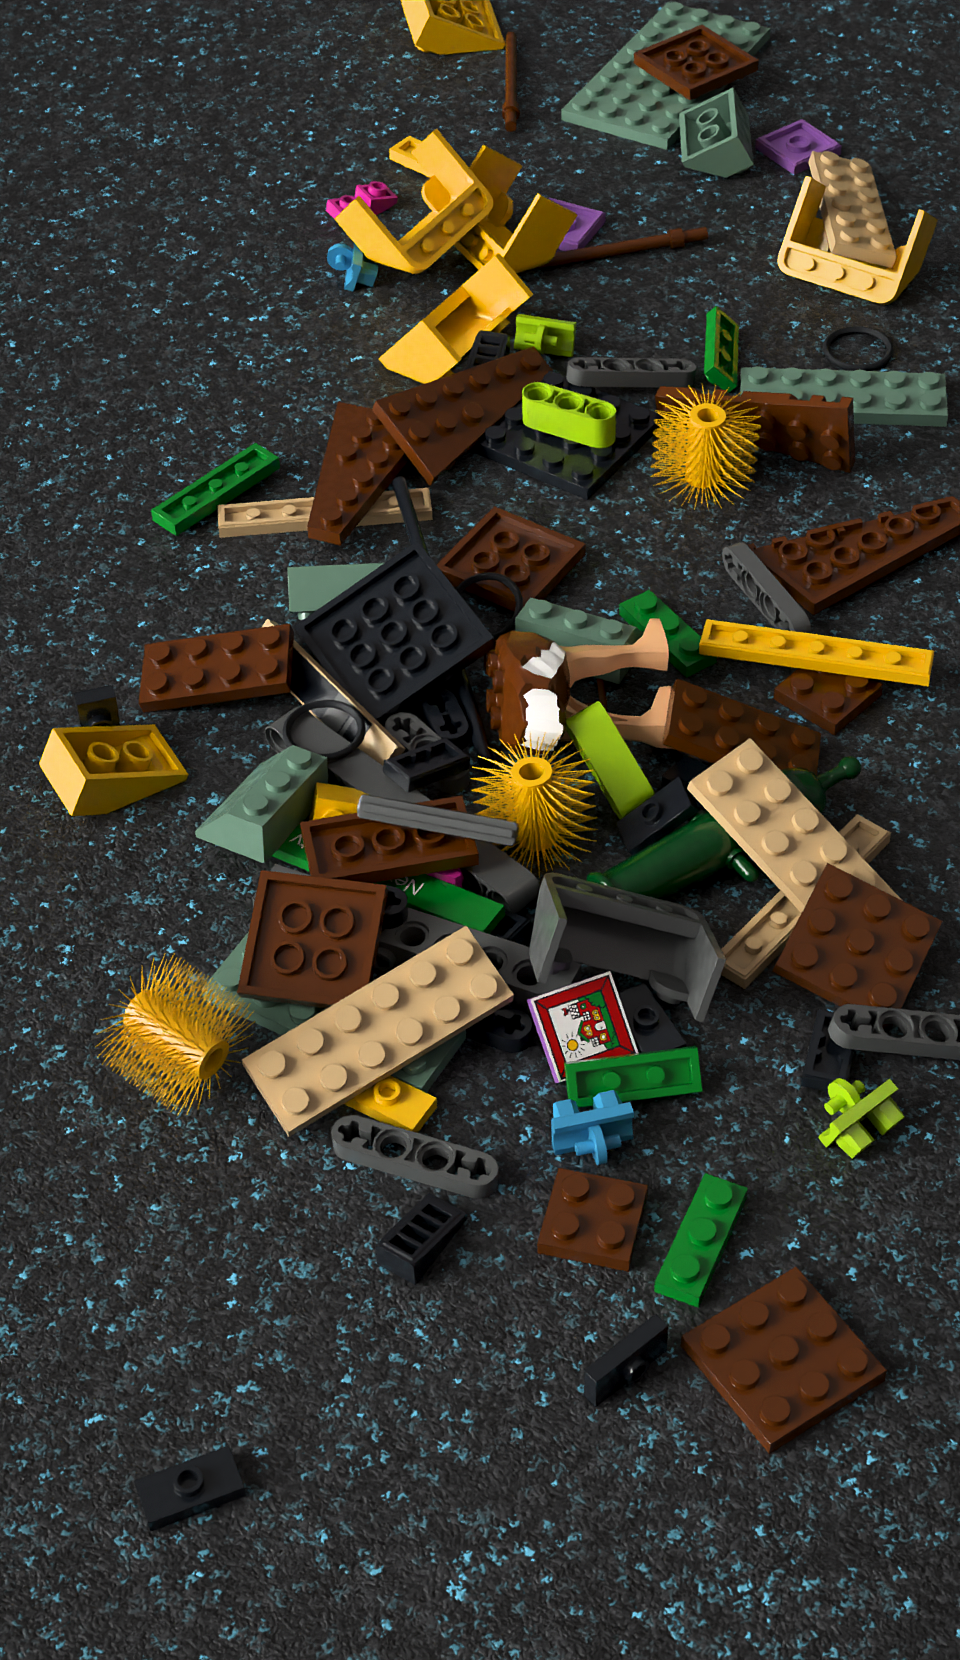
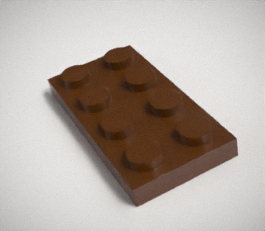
M290 623L145 644L139 694V705L143 713L291 692L294 631Z
M677 678L670 692L663 745L708 762L716 763L751 738L780 770L802 767L817 775L821 733Z
M462 795L416 803L467 813ZM357 813L300 822L310 876L375 883L479 865V853L474 839L360 819Z

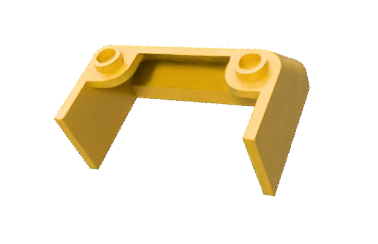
M437 128L411 152L431 176L422 187V197L432 211L406 235L397 241L360 196L355 198L334 218L362 253L372 262L408 273L420 274L492 210L493 199L489 191Z
M482 145L469 168L491 194L493 207L454 246L478 270L498 253H500L516 274L545 265L553 259L557 248L578 215L537 193L515 232L512 233L504 226L513 214V201L506 193L521 170L522 165Z
M805 176L778 255L780 270L791 277L880 305H888L894 302L920 271L938 220L926 211L919 209L907 244L895 249L897 258L892 268L834 255L830 251L823 219L816 218L826 186L812 177Z
M498 253L385 352L379 360L386 369L423 384L452 375L454 373L451 368L472 348L477 333L480 330L499 333L510 323L506 317L530 298L533 293L500 253Z

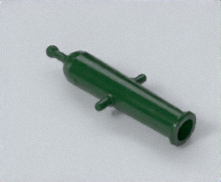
M848 756L844 757L838 766L820 775H815L807 768L802 767L786 768L781 771L822 813L826 805L825 792L844 779H855L861 772V764L857 758ZM699 809L696 814L688 819L690 823L604 873H589L586 881L666 900L727 868L735 869L748 882H754L759 878V870L748 859V854L708 811H701Z

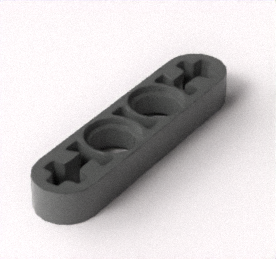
M577 357L568 361L566 380L573 385L583 387L660 388V386L686 388L694 384L696 365L685 359Z
M738 542L723 549L722 559L726 571L774 629L812 634L811 624L804 610L746 543Z
M844 1004L838 1007L829 1024L828 1032L830 1038L843 1048L960 1060V1042L956 1041L960 1040V1015ZM844 1022L851 1023L852 1029L857 1030V1031H852V1030H850L849 1024L844 1023ZM882 1025H896L902 1030L904 1036L901 1038L891 1037L883 1030ZM934 1028L941 1031L945 1035L946 1041H933L927 1036L925 1029Z
M356 1115L344 1116L332 1126L333 1150L343 1160L470 1198L480 1199L488 1197L498 1188L499 1168L497 1161L485 1152ZM353 1134H358L360 1137H354L351 1142H345L344 1138L350 1139ZM392 1143L401 1144L406 1148L402 1155L394 1158L387 1157L381 1152L385 1146ZM368 1145H369V1146H372V1145H373V1149H372V1150H369V1149H368ZM435 1155L442 1156L448 1161L445 1167L438 1170L429 1169L423 1163L427 1158ZM457 1163H460V1164L462 1165V1168H461V1167H458V1169H457V1172H458V1173H457V1175H455V1173H456V1168H457V1167H456V1164H457ZM478 1171L486 1172V1175H480L478 1180L471 1179V1176H475Z

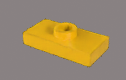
M390 1075L344 1104L379 1122L418 1133L436 1110L437 1098Z

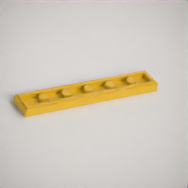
M706 619L699 643V654L928 687L935 652L933 650Z

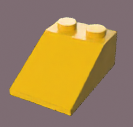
M155 724L53 728L39 762V766L71 816L108 814L184 782L189 775Z

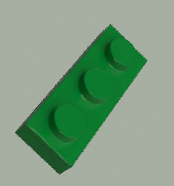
M715 306L707 313L704 374L712 385L716 384V386L718 385L722 390H727L729 393L737 387L739 325L719 307Z
M647 590L619 604V615L629 625L637 627L643 633L650 618L661 620L669 647L668 661L686 678L716 663L717 657L699 654L701 636L651 590Z
M696 1046L564 1062L568 1099L576 1101L578 1107L593 1106V1097L598 1093L615 1090L622 1102L703 1092L698 1048Z
M704 1173L655 1280L654 1292L699 1308L747 1200V1187Z

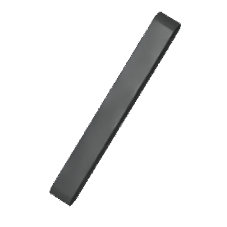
M294 707L264 730L268 744L277 754L287 749L282 734L284 722L298 707ZM308 712L295 720L290 731L291 738L298 747L316 754L334 753L350 744L348 740ZM359 748L344 758L327 761L328 784L355 788L372 796L418 803L430 801L429 798L417 790L406 792L383 773V766ZM475 840L479 853V865L460 868L464 877L463 889L503 904L506 910L516 914L538 898L540 884L527 868L492 843Z

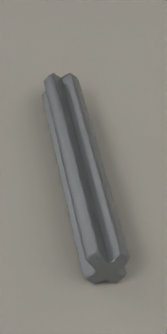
M367 794L361 795L357 804V816L360 819L506 846L515 845L518 838L519 828L518 823L515 821Z

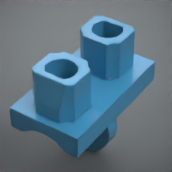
M341 243L334 244L329 248L327 253L328 264L336 270H346L345 290L353 292L356 283L373 287L378 273V265L369 260L355 243L353 249Z
M615 1090L601 1092L593 1097L594 1110L579 1112L576 1101L571 1099L555 1102L553 1104V1118H551L554 1154L560 1155L575 1151L577 1156L592 1153L597 1165L606 1164L607 1150L619 1148L622 1141L633 1139L632 1118H634V1111L631 1102L622 1103Z

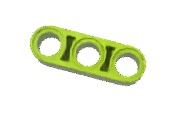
M541 382L530 383L523 388L522 420L527 427L594 448H606L615 442L616 408L613 404Z
M599 701L566 719L568 735L577 750H582L579 753L583 760L590 759L585 761L589 770H594L591 774L620 820L655 794L609 714Z

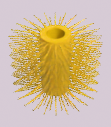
M709 389L707 403L705 395V404H703V401L700 404L698 396H695L699 403L697 406L690 401L689 397L687 398L681 393L693 406V409L680 401L677 403L684 409L674 408L686 411L688 414L681 411L676 412L674 411L676 409L669 407L671 405L665 404V407L673 411L665 413L677 414L678 416L669 415L677 418L669 419L667 418L669 416L665 417L663 415L666 419H654L669 420L654 422L655 424L660 422L673 423L668 424L670 426L662 425L661 428H657V430L669 432L665 433L669 435L659 437V441L665 442H658L657 440L652 443V445L655 443H668L654 445L659 450L654 452L655 454H667L652 456L659 460L655 464L672 465L671 467L650 466L651 468L666 467L667 469L656 473V475L672 476L656 485L681 480L675 486L668 489L671 490L684 483H689L683 490L686 491L690 485L691 487L694 486L690 491L691 493L697 487L696 503L700 488H702V499L703 489L705 490L706 502V488L707 490L709 488L712 494L711 487L714 486L715 490L717 489L721 494L722 491L716 484L738 495L727 484L740 488L744 486L736 481L740 479L732 478L737 476L729 474L744 477L741 479L747 478L740 481L750 479L744 475L749 473L741 472H754L755 469L749 466L752 463L743 461L756 462L757 458L753 460H743L740 458L752 456L751 453L756 452L759 448L743 450L748 448L741 447L754 445L749 440L754 442L759 439L745 438L759 437V435L742 437L743 435L754 433L752 431L757 429L739 428L740 426H748L744 424H751L748 422L755 420L754 418L734 419L741 417L759 418L761 416H741L749 412L750 409L731 412L736 408L735 406L723 410L734 398L732 397L726 404L724 403L720 407V405H717L721 399L717 400L716 404H713L715 399L714 392L711 404H709ZM736 412H741V413L734 414V415H731V416L726 417L727 414H732V413H736ZM653 431V434L664 432ZM752 468V470H750V471H739V470H737V469L749 470V469ZM677 473V474H675V475H663V474ZM685 476V478L673 480V479H676V478ZM721 478H723V479H725V480H727V481L732 480V481H734V482H732V483H734V484L725 482V481H723Z
M530 733V757L527 756L525 744L524 753L520 747L523 759L520 754L519 759L516 753H513L508 748L516 757V763L509 760L504 753L502 755L497 751L496 753L510 762L513 767L486 759L505 770L472 768L481 769L496 775L480 778L500 777L501 779H470L491 784L471 790L488 794L473 803L490 807L475 814L516 821L519 828L516 842H519L515 845L519 844V846L510 857L512 858L522 847L523 849L526 848L523 853L521 852V856L518 861H521L524 854L526 858L528 850H531L527 868L532 852L533 864L534 851H537L540 878L539 851H542L544 863L546 857L550 863L545 851L546 849L549 854L550 849L553 855L559 858L552 849L553 845L556 849L558 847L561 851L563 850L571 858L574 857L562 849L556 841L559 844L561 842L586 852L588 850L579 848L564 838L596 841L572 833L598 830L578 824L597 818L580 814L596 806L579 802L595 794L578 790L595 782L576 779L594 770L569 771L590 759L560 766L568 758L576 754L575 752L550 764L561 752L560 749L556 755H552L547 761L545 757L554 744H550L545 756L544 749L542 758H539L542 743L537 755V741L536 754L533 757ZM567 743V744L561 749V751L564 750V749H565L567 746H569L570 744ZM568 766L566 768L555 771L557 768ZM495 771L509 772L511 775H509V774H504V773H500V772H495ZM488 780H503V781H502V782H497V781H488ZM559 834H563V835H567V836H572V837L560 836ZM515 845L506 846L501 851H507L509 848L514 847Z
M152 962L147 987L145 988L142 966L141 992L139 994L136 993L132 982L134 988L132 991L135 994L132 1000L120 991L131 1001L129 1005L121 1002L128 1007L112 1005L126 1008L125 1014L122 1013L121 1015L109 1017L124 1018L107 1029L121 1022H124V1024L113 1028L116 1031L111 1035L121 1028L124 1029L110 1040L112 1042L98 1057L114 1043L113 1041L119 1035L124 1033L118 1039V1043L111 1049L113 1051L124 1040L121 1047L115 1051L117 1053L113 1058L120 1054L119 1052L127 1043L128 1045L123 1050L124 1053L114 1063L112 1062L111 1065L113 1066L122 1057L124 1058L125 1053H127L126 1051L133 1045L123 1064H116L115 1067L124 1068L130 1055L131 1059L128 1061L130 1063L127 1065V1070L130 1065H132V1068L129 1072L133 1071L135 1067L137 1068L138 1064L143 1061L142 1065L137 1069L138 1074H135L134 1077L136 1076L137 1079L140 1073H142V1077L145 1075V1079H148L145 1084L146 1086L147 1084L148 1086L150 1084L153 1085L157 1074L159 1077V1073L163 1070L161 1077H157V1083L152 1089L154 1091L156 1086L159 1085L154 1094L157 1091L159 1092L160 1089L161 1094L165 1083L170 1082L163 1092L164 1096L168 1094L164 1101L169 1099L172 1092L174 1094L175 1088L181 1083L178 1092L172 1098L175 1103L179 1092L183 1089L184 1092L178 1100L180 1103L184 1094L186 1096L187 1090L192 1085L190 1093L184 1104L186 1101L188 1103L190 1094L195 1087L196 1092L190 1107L196 1093L198 1099L199 1086L202 1079H204L198 1104L199 1108L205 1081H207L208 1088L209 1078L210 1099L211 1076L215 1074L221 1089L218 1081L219 1076L216 1072L220 1068L225 1071L221 1067L225 1063L224 1061L237 1062L226 1060L228 1054L244 1050L229 1051L230 1047L242 1041L240 1040L229 1046V1043L237 1040L235 1038L242 1033L240 1032L233 1039H230L237 1030L243 1027L240 1025L234 1032L229 1034L243 1016L241 1015L232 1026H230L231 1022L239 1014L234 1015L226 1023L230 1017L229 1014L236 1008V1006H231L229 1013L223 1016L232 1002V995L226 1003L224 1011V1003L229 996L224 998L222 1004L223 996L221 998L217 997L215 1004L211 1006V1002L216 994L215 992L212 994L213 996L209 1002L212 988L207 994L210 986L207 989L205 986L209 985L210 982L207 983L206 981L203 987L202 985L196 987L198 984L197 979L194 986H192L194 980L198 976L200 977L201 974L191 979L193 975L191 974L189 977L187 972L186 976L182 978L186 971L182 972L179 977L182 969H178L177 972L175 970L172 979L169 981V975L173 969L171 968L167 975V965L165 970L163 968L161 977L156 984V977L161 967L160 964L156 974L154 966L152 985L148 989L153 967ZM166 971L165 979L159 986L161 978ZM177 976L175 984L170 988L172 980ZM188 981L186 988L183 989V984ZM179 983V987L174 991L176 985ZM192 983L191 987L189 988L190 991L186 996H184L185 992L187 991V987ZM202 987L203 990L200 996L197 997V993L200 991L199 989ZM193 992V996L188 1000L190 993ZM208 1000L207 1005L204 1008H202L204 1002ZM220 1001V1004L216 1006L218 1009L212 1014L215 1005ZM222 1008L221 1014L216 1017L218 1011ZM251 1014L242 1022V1024L251 1016ZM137 1050L135 1056L132 1058L133 1052ZM141 1053L140 1058L135 1061L137 1055ZM150 1060L148 1066L145 1068L146 1062ZM154 1063L153 1068L148 1071L149 1067ZM156 1072L155 1076L150 1079L151 1074ZM167 1074V1077L161 1081L162 1077ZM177 1079L175 1086L172 1088L173 1082Z

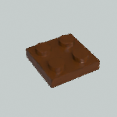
M798 668L774 688V700L835 736L882 696L883 684L871 678Z
M558 1168L537 1242V1253L629 1272L648 1196V1185Z

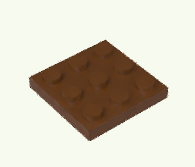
M699 25L634 53L635 65L688 100L696 99L735 80L743 79L745 76L758 71L759 66L757 58L704 25Z
M494 506L436 565L455 587L467 578L479 573L491 572L504 575L516 583L520 589L524 607L530 597L543 600L586 555V543ZM494 580L479 581L464 590L513 612L515 611L514 594L510 588L501 582Z
M827 863L772 972L838 1006L857 1004L901 1009L943 921ZM893 1024L882 1025L883 1029L887 1030L888 1032L893 1026Z
M261 870L237 994L241 998L329 1008L372 982L388 896L387 886Z
M797 1267L792 1268L681 1336V1347L769 1454L885 1381L887 1373L885 1367Z

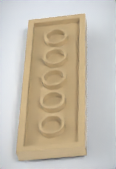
M812 151L808 161L812 178L826 186L820 204V211L831 254L892 268L897 256L871 165L859 158H852L851 160L841 158L830 151H823L822 153Z
M751 738L689 782L687 789L801 913L827 863L902 900Z
M464 926L242 1059V1064L286 1134L290 1137L371 1088L379 1081L384 1080L512 1002L514 994L468 927Z

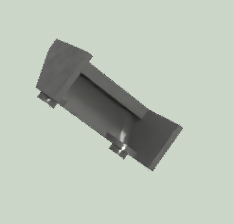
M546 873L543 877L538 893L529 949V957L537 982L546 984L549 974H558L560 970H568L573 961L649 980L651 987L657 991L656 996L671 1004H679L681 1001L687 1002L694 1019L704 1022L726 958L705 917L700 912L681 904L563 874Z

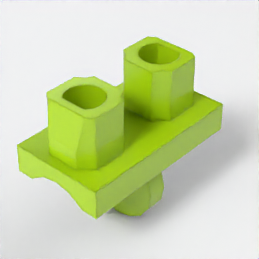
M518 314L516 316L514 349L524 350L534 346L541 355L546 353L572 357L574 355L576 322Z
M838 1078L829 1084L828 1094L831 1100L825 1103L824 1107L830 1115L835 1114L837 1111L843 1114L832 1121L830 1128L818 1136L826 1148L833 1142H836L853 1159L874 1141L873 1137L860 1123L867 1117L883 1136L905 1117L891 1098L898 1090L891 1079H888L862 1100L859 1095L866 1089L860 1080L850 1084L846 1080Z

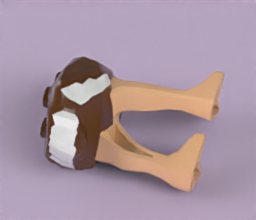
M650 618L642 637L633 645H579L566 647L559 646L554 640L533 632L510 631L501 635L496 640V647L484 655L483 663L485 674L493 677V689H487L486 708L487 713H491V728L498 729L500 739L511 751L513 749L516 754L518 752L522 754L520 747L522 751H525V744L527 755L530 756V733L532 755L536 754L537 741V755L541 743L542 747L539 755H543L544 749V754H546L551 743L554 746L549 753L557 750L560 742L572 741L566 731V719L588 707V705L570 696V688L575 681L586 677L604 675L628 667H638L658 672H666L668 670L669 647L661 620ZM671 686L659 687L651 709L641 716L608 713L623 740L643 742L657 748L674 749L662 744Z

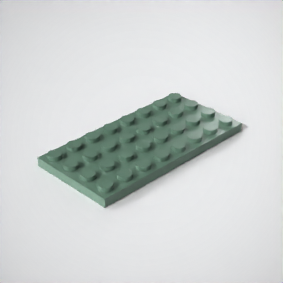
M667 2L561 110V120L668 150L680 137L679 113L718 95L728 84L705 93L696 99L688 100L635 65L634 53L694 27L704 25L754 56L770 39V28L760 26L756 22L737 20L729 15L721 16L710 13L705 9L686 7L679 2Z

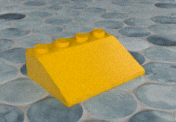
M401 0L414 45L425 53H430L431 51L444 55L499 50L505 46V41L490 0Z

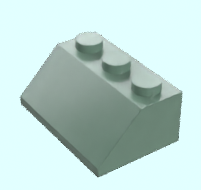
M734 88L679 113L682 164L685 168L727 178L733 174H740L746 171L748 167L754 165L749 115Z
M384 563L287 567L289 612L291 614H298V620H304Z
M531 597L515 618V631L533 632L554 640L559 646L566 647L579 645H633L643 635V632L635 626ZM630 667L592 677L620 684Z
M292 745L260 763L195 831L196 837L265 864L296 826L310 815L316 782L328 784L327 757Z

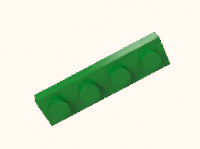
M254 443L151 509L152 520L175 536H178L216 511L218 505H225L280 469L279 457Z

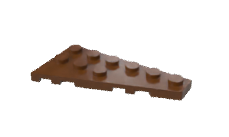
M533 346L376 400L372 411L429 486H431L446 469L449 470L455 465L459 457L474 447L475 443L485 434L488 427L494 426L505 416V412L508 409L513 408L522 400V390L527 384L541 382L549 370H553Z
M660 386L655 395L657 412H673L662 405V403L684 409L672 398L693 409V406L681 393L686 397L688 396L690 401L696 406L699 405L695 398L696 393L700 404H702V401L705 404L704 395L707 403L708 394L703 395L696 388ZM715 389L713 404H716L719 398L721 401L717 406L720 405L722 407L726 400L728 402L733 396H728L729 393L726 390ZM743 391L741 396H736L723 408L725 410L744 402L731 412L750 409L749 412L741 416H761L759 418L741 417L734 420L755 419L748 422L751 424H744L748 426H740L739 428L757 429L752 432L759 435V437L745 439H759L754 442L752 440L749 441L762 450L779 452L789 455L796 460H806L823 465L830 470H841L848 473L851 472L855 464L853 397H841L839 402H826L825 396L812 395L809 401L798 400L794 395L786 393ZM709 394V404H711L713 396ZM674 408V409H676V410H678V411H681V412H683V413H685V414H688L686 411H683V410ZM736 412V413H732V414H727L726 417L731 416V415H734V414H738V413H741V412ZM665 413L669 415L678 416L677 414ZM743 435L742 437H753V436H756V435H752V436Z
M343 402L337 403L307 525L308 538L342 545L410 460L371 408Z
M954 496L913 505L912 511L894 515L891 511L879 513L876 520L862 522L860 518L807 530V534L804 537L788 540L785 536L773 538L771 545L756 548L754 543L748 544V546L793 599L812 615H815L960 535V501Z

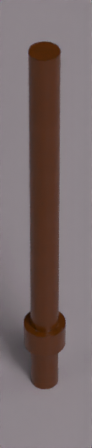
M508 32L506 34L505 102L502 105V117L505 120V129L513 132L517 128V119L520 116V106L517 102V35L514 32Z
M706 227L684 231L682 228L668 230L666 234L557 252L548 263L530 270L667 246L670 249L684 247L685 243L707 240L708 231Z

